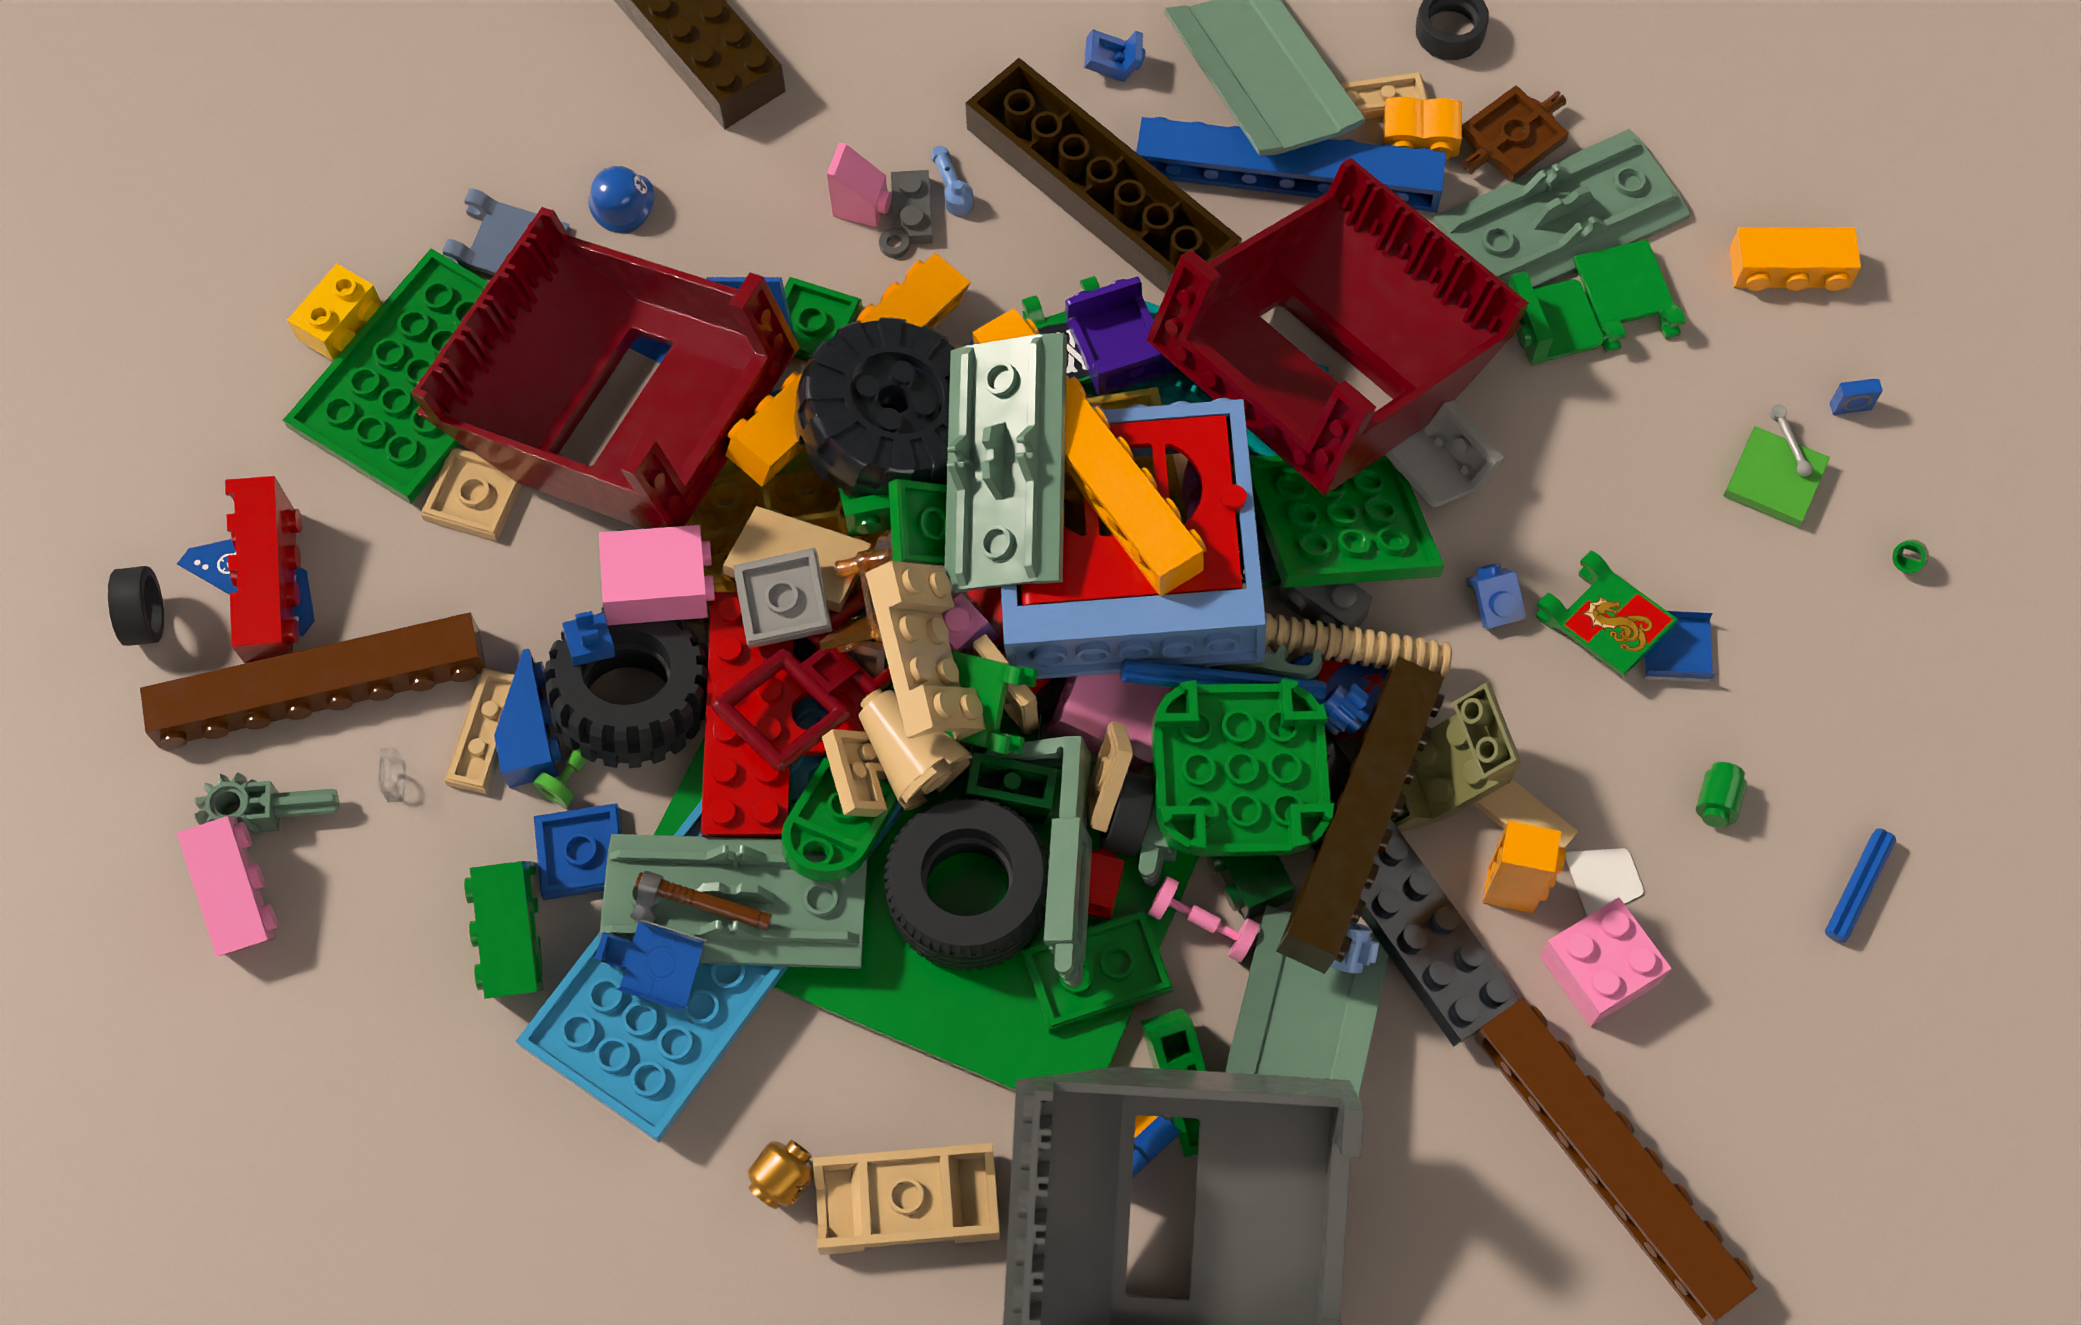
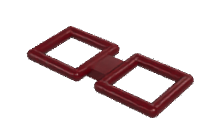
M868 583L846 600L840 613L835 611L829 612L832 630H835L872 601ZM832 631L807 636V639L819 649L816 653L801 663L790 651L786 649L779 650L718 696L712 703V709L774 770L784 771L821 742L822 736L832 729H837L850 718L851 710L836 694L852 682L867 696L877 689H881L884 692L893 685L889 666L873 678L828 636ZM784 669L829 713L779 751L734 706Z

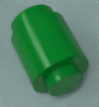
M1716 762L1705 773L1695 809L1705 824L1715 828H1724L1738 821L1747 787L1745 771L1741 767L1729 762Z

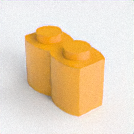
M1413 97L1386 99L1383 120V144H1392L1396 147L1411 149L1427 148L1436 152H1445L1446 159L1459 156L1462 141V102L1448 98H1434L1425 101Z

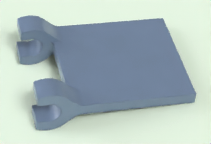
M470 188L464 200L465 204L469 205L466 213L470 217L483 219L471 248H468L459 241L447 239L442 254L466 269H474L494 276L507 254L513 249L526 230L528 224L534 219L536 213L498 202L484 192ZM561 221L564 228L568 232L570 228L569 223Z

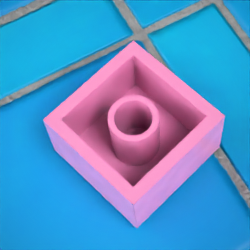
M1620 897L1548 940L1540 954V958L1590 1027L1659 985L1672 969Z

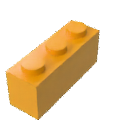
M1738 227L1729 248L1734 288H1748L1753 291L1766 288H1787L1792 291L1805 288H1826L1830 291L1851 288L1861 269L1856 227Z
M1508 820L1488 864L1482 903L1533 914L1539 901L1547 900L1550 887L1554 888L1557 873H1562L1566 848L1559 847L1561 831Z

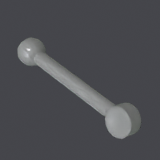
M1774 405L1769 414L1770 418L1778 422L1797 461V473L1802 477H1807L1812 473L1813 467L1811 463L1805 461L1785 417L1788 411L1783 405Z

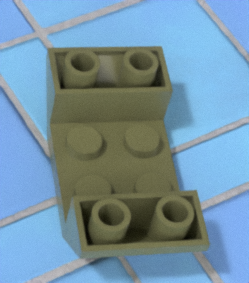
M1484 683L1453 701L1456 714L1434 726L1423 751L1416 750L1413 759L1419 762L1418 769L1410 785L1403 784L1400 794L1405 795L1406 800L1396 820L1391 818L1400 832L1444 820L1511 782L1521 759L1491 683Z

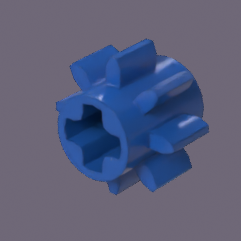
M1355 683L1346 689L1337 684L1329 691L1324 703H1322L1328 718L1325 728L1335 736L1339 731L1342 733L1344 730L1349 735L1354 734L1371 714V711L1366 707V700L1370 696Z

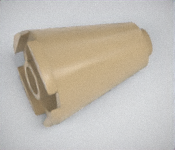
M877 689L861 702L860 705L863 709L859 713V719L893 792L904 810H912L928 802L923 794L931 793L934 790L941 793L969 766L970 762L968 759L972 758V755L945 731L915 738H906L896 694L893 690L882 692L881 689Z

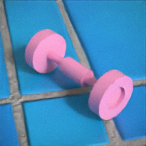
M1167 876L1149 908L1148 915L1160 920L1168 906L1187 915V921L1212 934L1218 931L1233 939L1228 957L1241 962L1250 949L1260 924L1247 918L1239 932L1221 924V918L1196 905H1193L1191 908L1173 899L1179 882Z

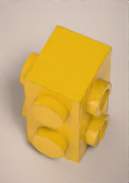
M336 263L287 321L298 341L334 361L379 309L382 302L373 284Z

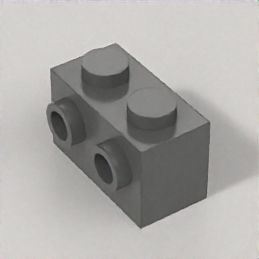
M1281 581L1278 593L1279 601L1294 613L1299 614L1304 619H1309L1311 624H1314L1316 621H1322L1323 626H1327L1328 623H1334L1336 628H1340L1341 625H1347L1349 630L1359 627L1367 618L1373 597L1354 583L1284 588Z

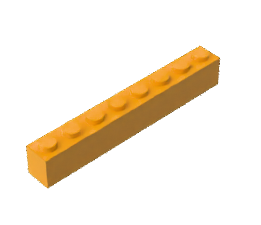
M935 252L924 263L918 260L907 272L906 279L901 284L898 282L892 283L882 295V301L876 306L872 303L869 304L860 313L857 321L861 320V323L879 320L880 317L905 319L906 323L920 327L925 325L934 329L962 303L971 282ZM797 371L793 372L781 386V392L775 397L771 395L766 396L755 409V415L748 421L744 418L739 420L728 434V438L731 440L725 456L762 487L804 449V446L798 443L794 424L796 391L802 373L799 374Z
M1015 308L972 332L974 344L1040 334L1035 324L1029 318L1024 320ZM1066 375L1065 472L1159 596L1162 597L1204 571L1203 552L1206 551L1205 545L1195 530L1191 529L1188 531L1182 524L1180 512L1170 498L1164 500L1157 492V484L1149 470L1145 467L1140 469L1133 461V453L1127 442L1121 436L1115 438L1109 430L1110 425L1103 411L1097 406L1092 408L1087 402L1085 390L1078 379L1075 377L1069 378Z

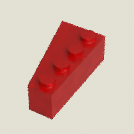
M275 476L225 480V494L233 499L235 511L233 514H226L227 531L231 532L232 543L236 550V555H228V571L230 572L233 586L238 588V592L229 593L231 646L243 663L293 653V644L299 641V627L297 620L294 619V606H299L300 590L298 583L295 582V569H300L301 567L300 549L296 545V533H300L302 530L301 513L299 509H294Z

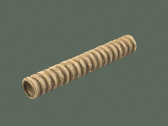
M1265 613V649L1267 646L1271 647L1273 652H1277L1280 645L1283 644L1288 654H1291L1292 651H1296L1298 656H1304L1305 653H1309L1310 657L1313 658L1312 653L1319 648L1323 660H1330L1331 657H1335L1336 662H1343L1344 659H1347L1349 664H1355L1356 661H1360L1361 666L1365 667L1369 663H1373L1374 668L1379 669L1382 665H1385L1387 670L1391 669L1399 656L1444 678L1449 673L1451 667L1452 648L1449 642H1442L1441 645H1438L1437 640H1430L1428 643H1425L1424 638L1420 637L1416 641H1413L1412 637L1408 635L1400 639L1399 634L1396 633L1388 637L1386 632L1383 631L1376 635L1371 629H1367L1364 633L1359 627L1349 630L1347 625H1341L1340 628H1336L1334 623H1328L1327 626H1323L1322 621L1310 624L1309 619H1303L1302 622H1298L1296 617H1290L1289 620H1285L1284 615L1279 614L1276 618H1272L1271 613Z

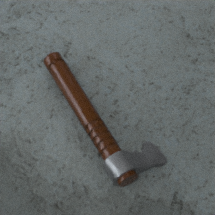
M646 870L644 873L640 872L636 880L637 901L634 910L630 914L634 920L643 919L653 922L656 919V914L651 906L655 905L656 898L659 896L727 919L739 921L752 927H758L765 931L768 930L772 920V914L698 890L695 891V889H689V887H683L679 884L676 885L673 882L670 883V881L664 880V876Z

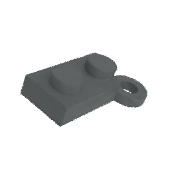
M929 170L891 172L893 228L884 231L879 238L880 251L889 258L902 257L909 250L910 244L933 243ZM891 239L901 241L900 246L895 248L888 246L887 243Z

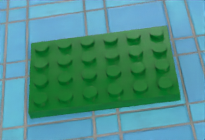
M430 248L283 419L286 427L412 504L442 468L451 450L455 447L458 448L461 444L416 413L420 406L411 393L489 282Z

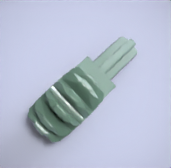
M238 772L230 781L226 775L220 774L219 784L215 787L212 784L204 783V789L208 795L195 798V804L201 810L194 815L199 825L226 816L237 817L238 823L244 822L248 831H251L252 834L260 835V832L278 831L280 818L335 814L339 808V796L335 789L279 793L271 781L257 782L252 779L247 782L246 777ZM240 803L235 813L224 815V812L230 805Z

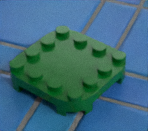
M1282 678L1279 684L1197 685L1196 680L1181 682L1178 687L1164 696L1153 716L1151 736L1156 817L1160 832L1165 837V842L1169 848L1181 851L1184 854L1200 857L1268 856L1300 853L1317 844L1332 821L1334 803L1330 802L1325 723L1328 718L1324 704H1319L1310 692L1298 686L1299 681Z

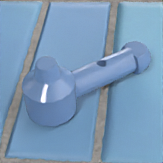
M944 146L935 147L931 152V160L937 165L946 186L944 192L946 209L952 215L964 216L970 213L974 206L972 188L967 183L958 179L947 148Z

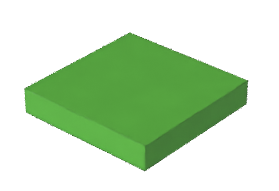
M1754 426L1723 496L1799 528L1830 457L1798 444L1805 461L1811 463L1813 467L1812 473L1809 476L1802 477L1797 473L1796 468L1798 464L1787 440Z

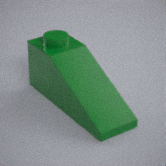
M1182 1008L1140 1021L1153 1068L1206 1071L1192 1019ZM1170 1117L1172 1123L1180 1131L1177 1139L1183 1156L1187 1158L1198 1154L1199 1120L1196 1118Z

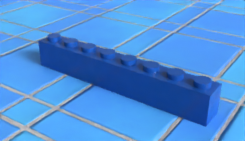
M1163 117L1141 118L1136 153L1171 181L1319 198L1327 193L1341 163L1352 158L1413 209L1436 213L1442 195L1446 160L1445 152H1436L1427 148L1411 149L1396 147L1392 144H1368L1351 139H1327L1278 155L1259 156L1239 126L1224 127L1207 125L1198 121L1191 123L1173 121Z

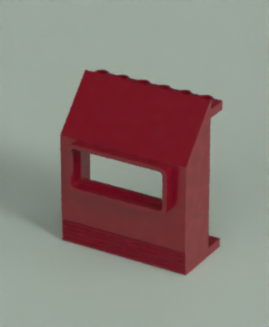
M1349 158L1341 163L1327 193L1207 263L1193 250L1181 255L1146 341L1214 400L1218 398L1243 399L1246 428L1326 496L1328 492L1336 489L1338 485L1346 482L1348 478H1352L1428 425L1445 403L1455 401L1522 326L1519 321L1529 302L1355 160ZM1277 306L1286 308L1393 400L1375 411L1376 406L1346 380L1339 384L1260 316Z
M541 207L513 249L507 254L492 279L486 284L471 309L463 317L450 339L441 348L438 356L424 376L418 381L411 395L420 406L416 411L418 415L517 483L639 528L678 527L687 524L728 460V457L725 455L731 440L728 438L730 430L739 420L744 418L748 421L755 415V409L771 393L799 349V345L763 276L749 272L739 289L732 288L569 236L555 211ZM645 337L671 346L592 466L558 455L635 339Z

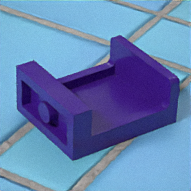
M1138 276L1127 280L1119 279L1108 286L1092 291H1081L1065 300L1067 326L1098 396L1173 372V363L1146 341L1154 320L1143 299L1142 282Z

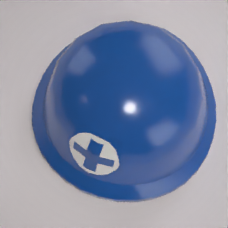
M612 166L603 169L594 178L588 198L589 209L593 218L601 227L616 233H627L640 227L648 218L654 204V190L651 182L643 175L636 174L632 169L624 166Z

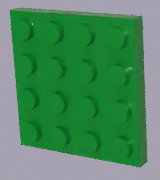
M1383 455L1352 478H1348L1346 482L1338 485L1336 489L1328 492L1326 496L1280 456L1249 457L1254 507L1284 588L1441 577L1444 563L1411 485L1403 474L1393 467L1386 455Z

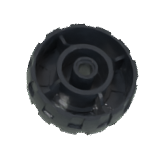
M880 317L876 321L861 323V320L847 324L839 328L835 336L827 343L825 341L821 342L808 360L796 391L794 415L798 443L804 446L809 456V464L825 481H831L843 490V494L854 499L875 494L889 495L888 482L895 479L947 485L951 350L955 349L949 343L947 337L925 325L920 327L906 323L905 319Z

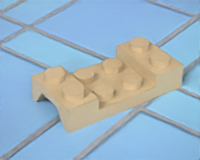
M889 561L866 572L906 738H915L939 731H952L954 739L961 740L985 730L986 727L982 715L983 706L977 696L976 688L960 686L959 670L954 662L948 639L949 631L942 616V613L955 608L951 594L952 586L946 575L945 567Z
M992 1142L813 1158L818 1218L817 1249L820 1255L865 1251L867 1247L955 1240V1243L1000 1240Z

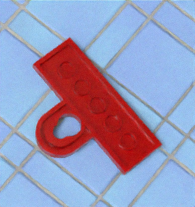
M714 592L715 600L711 601L701 836L782 838L783 825L790 813L791 765L784 771L774 770L713 711L712 703L718 696L779 650L786 649L794 655L795 639L749 649L738 592ZM782 669L734 707L781 751L807 731L795 723L793 712L801 700L811 697V695ZM852 682L836 694L851 710L850 718L836 730L865 732L859 719V713L863 709L860 704L867 695ZM823 740L803 756H827Z

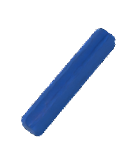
M1877 828L1872 833L1825 929L1827 937L1839 943H1845L1850 938L1896 843L1894 834L1881 828Z

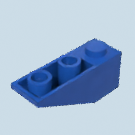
M529 648L522 651L494 734L501 774L509 788L533 783L541 772L552 777L559 776L556 761L563 760L559 739L557 736L551 737L549 724L552 723L551 713H549L548 699H543L541 689L542 686H546L545 668L542 661L535 662Z

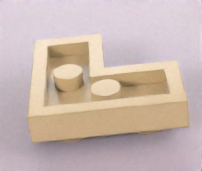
M832 729L822 736L843 814L845 816L877 817L886 811L887 807L878 779H887L866 732Z

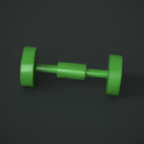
M580 748L576 751L574 750L565 761L567 767L558 779L541 772L533 782L534 787L548 799L563 808H567L575 796L564 783L574 771L577 773L587 762V759L581 757Z

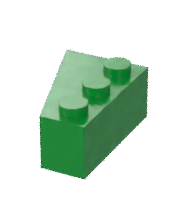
M517 861L469 868L470 877L465 878L464 888L467 903L474 904L475 920L470 921L469 932L472 946L479 947L480 964H475L474 967L477 990L484 991V999L544 990L541 938L537 936L535 913L539 912L538 899L532 896L530 875L536 874V862Z

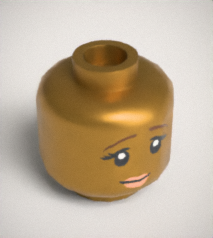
M790 1140L787 1145L777 1141L770 1142L748 1169V1177L751 1181V1185L748 1187L749 1190L763 1203L773 1209H777L779 1205L785 1207L794 1205L814 1179V1170L808 1163L812 1155L794 1140Z

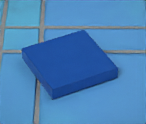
M618 803L533 816L540 891L543 900L604 891L611 834H623Z

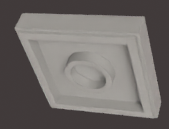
M816 548L733 565L749 649L833 631Z

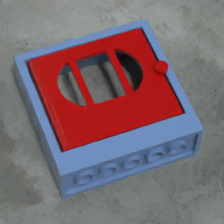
M1218 398L1212 402L1201 403L1178 401L1163 406L1133 405L1125 409L1112 410L1100 408L1109 422V430L1115 438L1121 436L1127 442L1133 457L1153 456L1154 476L1157 484L1156 490L1164 500L1169 498L1167 454L1181 453L1197 469L1202 482V496L1196 511L1183 525L1188 531L1191 529L1195 530L1205 545L1206 551L1203 552L1204 571L1160 597L1114 536H1101L1099 534L1098 514L1084 497L1086 534L1080 536L1064 526L1063 582L1021 584L1022 606L1017 604L1016 585L1001 586L1004 647L1008 663L1037 669L1036 679L1120 673L1121 663L1125 659L1192 667L1265 662L1266 622L1243 399ZM1231 449H1233L1236 485L1232 484L1229 453ZM1239 510L1246 589H1242L1235 511Z

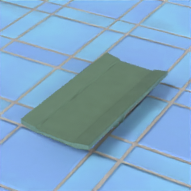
M1210 0L1190 7L1184 5L1165 8L1166 17L1259 156L1278 155L1347 134L1364 124L1365 118L1281 0Z
M1628 129L1434 216L1433 222L1440 231L1508 286L1512 275L1527 272L1533 289H1536L1576 271L1577 269L1573 262V258L1576 255L1642 241L1689 219L1691 214L1681 195L1644 143L1636 134Z
M1064 333L1037 334L967 345L951 350L945 571L951 582V594L1001 586L1063 582L1067 335Z
M611 834L599 942L603 932L633 941L638 925L635 922L638 920H634L630 916L637 901L638 891L635 889V884L639 873H644L646 870L664 876V880L670 881V883L673 882L676 885L689 887V889L692 888L695 891L698 890L772 914L770 926L765 931L758 927H752L739 921L727 919L658 896L655 905L651 906L656 914V919L652 923L707 940L704 942L698 964L862 969L868 856L862 866L852 875L836 881L822 882L801 876L787 864L782 854L781 839ZM810 851L804 855L811 862H821L827 858L820 851Z
M1266 905L1225 1072L1296 1076L1302 1078L1350 1080L1359 1097L1389 955L1375 935L1370 933L1371 941L1379 942L1375 963H1369V966L1363 965L1362 973H1348L1330 966L1327 972L1323 974L1276 952L1291 913Z

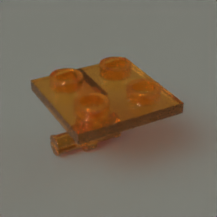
M892 548L873 553L864 550L857 552L856 557L835 562V570L841 569L836 573L839 578L860 573L866 614L849 618L837 626L819 642L821 651L836 647L839 653L847 652L862 646V641L874 638L878 644L883 643L865 573L889 561H893V556H891L893 554Z

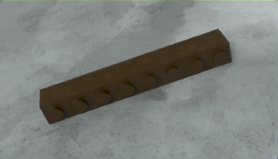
M1399 656L1387 673L1335 802L1332 821L1321 837L1276 952L1323 974L1327 972L1334 961L1341 963L1345 958L1352 938L1345 936L1350 924L1356 926L1366 905L1365 901L1360 900L1363 888L1367 890L1371 888L1380 866L1373 863L1377 852L1380 854L1385 852L1393 834V831L1387 828L1390 818L1397 819L1406 800V796L1400 794L1403 784L1410 785L1418 769L1419 762L1413 759L1416 750L1422 752L1431 735L1432 728L1426 726L1429 716L1435 718L1444 701L1445 695L1439 693L1444 680L1443 676Z

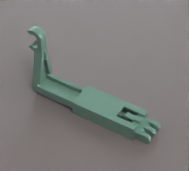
M1281 644L1276 654L1265 652V662L1211 666L1210 669L1308 680L1317 676L1321 671L1322 657L1318 648L1312 653L1313 661L1310 665L1288 664L1285 661L1288 656L1287 649ZM1155 790L1151 816L1142 842L1138 865L1144 883L1150 887L1159 884L1164 861L1175 862L1177 855L1176 850H1172L1167 846L1165 837L1160 832L1156 817Z
M1081 735L1024 742L1021 755L1009 752L1008 754H1002L988 749L984 754L1062 770L1059 818L1052 819L1044 943L1046 946H1049L1050 952L1054 954L1055 968L1069 988H1077L1083 980L1091 873L1092 838L1087 831L1091 753Z

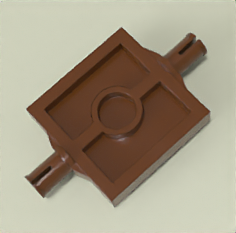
M1517 85L1512 87L1462 124V137L1476 149V152L1462 161L1464 169H1468V173L1473 174L1485 163H1490L1511 182L1522 176L1567 142L1569 132L1555 120L1552 114L1566 104L1565 96L1563 94L1560 96L1561 92L1556 91L1545 101L1540 102L1529 97Z

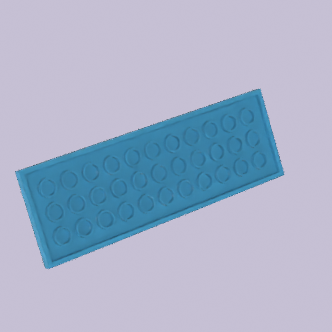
M893 685L890 686L887 690H885H893L895 692ZM812 696L806 697L794 708L793 720L799 727L808 730L829 712ZM802 756L791 764L790 812L824 757L828 759L827 756ZM878 779L890 784L888 779ZM702 800L674 836L702 837ZM899 803L871 849L868 859L903 813L904 809ZM762 838V839H782V838ZM599 932L515 1042L519 1047L659 1143L788 967L698 964L686 1005L688 1007L680 1011L615 990L620 988L625 967H615L595 958L599 946Z

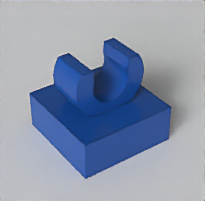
M592 611L575 614V620L562 623L563 633L573 666L615 657L614 645L604 613L593 615Z

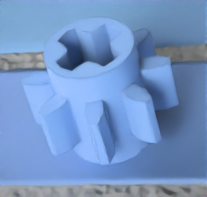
M1358 923L1356 926L1350 924L1345 935L1352 938L1348 952L1341 963L1334 961L1331 967L1348 973H1362L1363 965L1369 966V963H1375L1379 942L1371 941V929Z

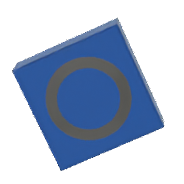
M1875 378L1842 382L1830 401L1832 414L1838 415L1872 410L1883 392L1880 380Z

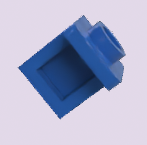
M1093 29L1086 37L1084 68L1124 82L1134 70L1140 69L1144 62L1146 52L1142 48L1143 33L1135 31L1125 41Z
M1496 563L1476 569L1478 575L1466 578L1467 585L1475 590L1483 628L1490 629L1527 619L1516 571L1501 568V564Z

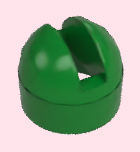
M1909 539L1895 547L1892 554L1893 563L1901 572L1915 573L1927 564L1929 551L1926 545L1919 540ZM1904 549L1921 554V559L1903 554Z

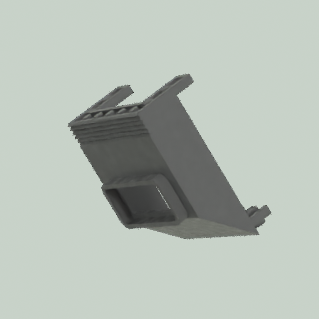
M1122 1066L1016 1079L1003 1325H1342L1340 1316L1350 1157H1361L1364 1117L1363 1106L1350 1080ZM1138 1115L1196 1118L1199 1120L1190 1294L1186 1298L1126 1293L1135 1119Z

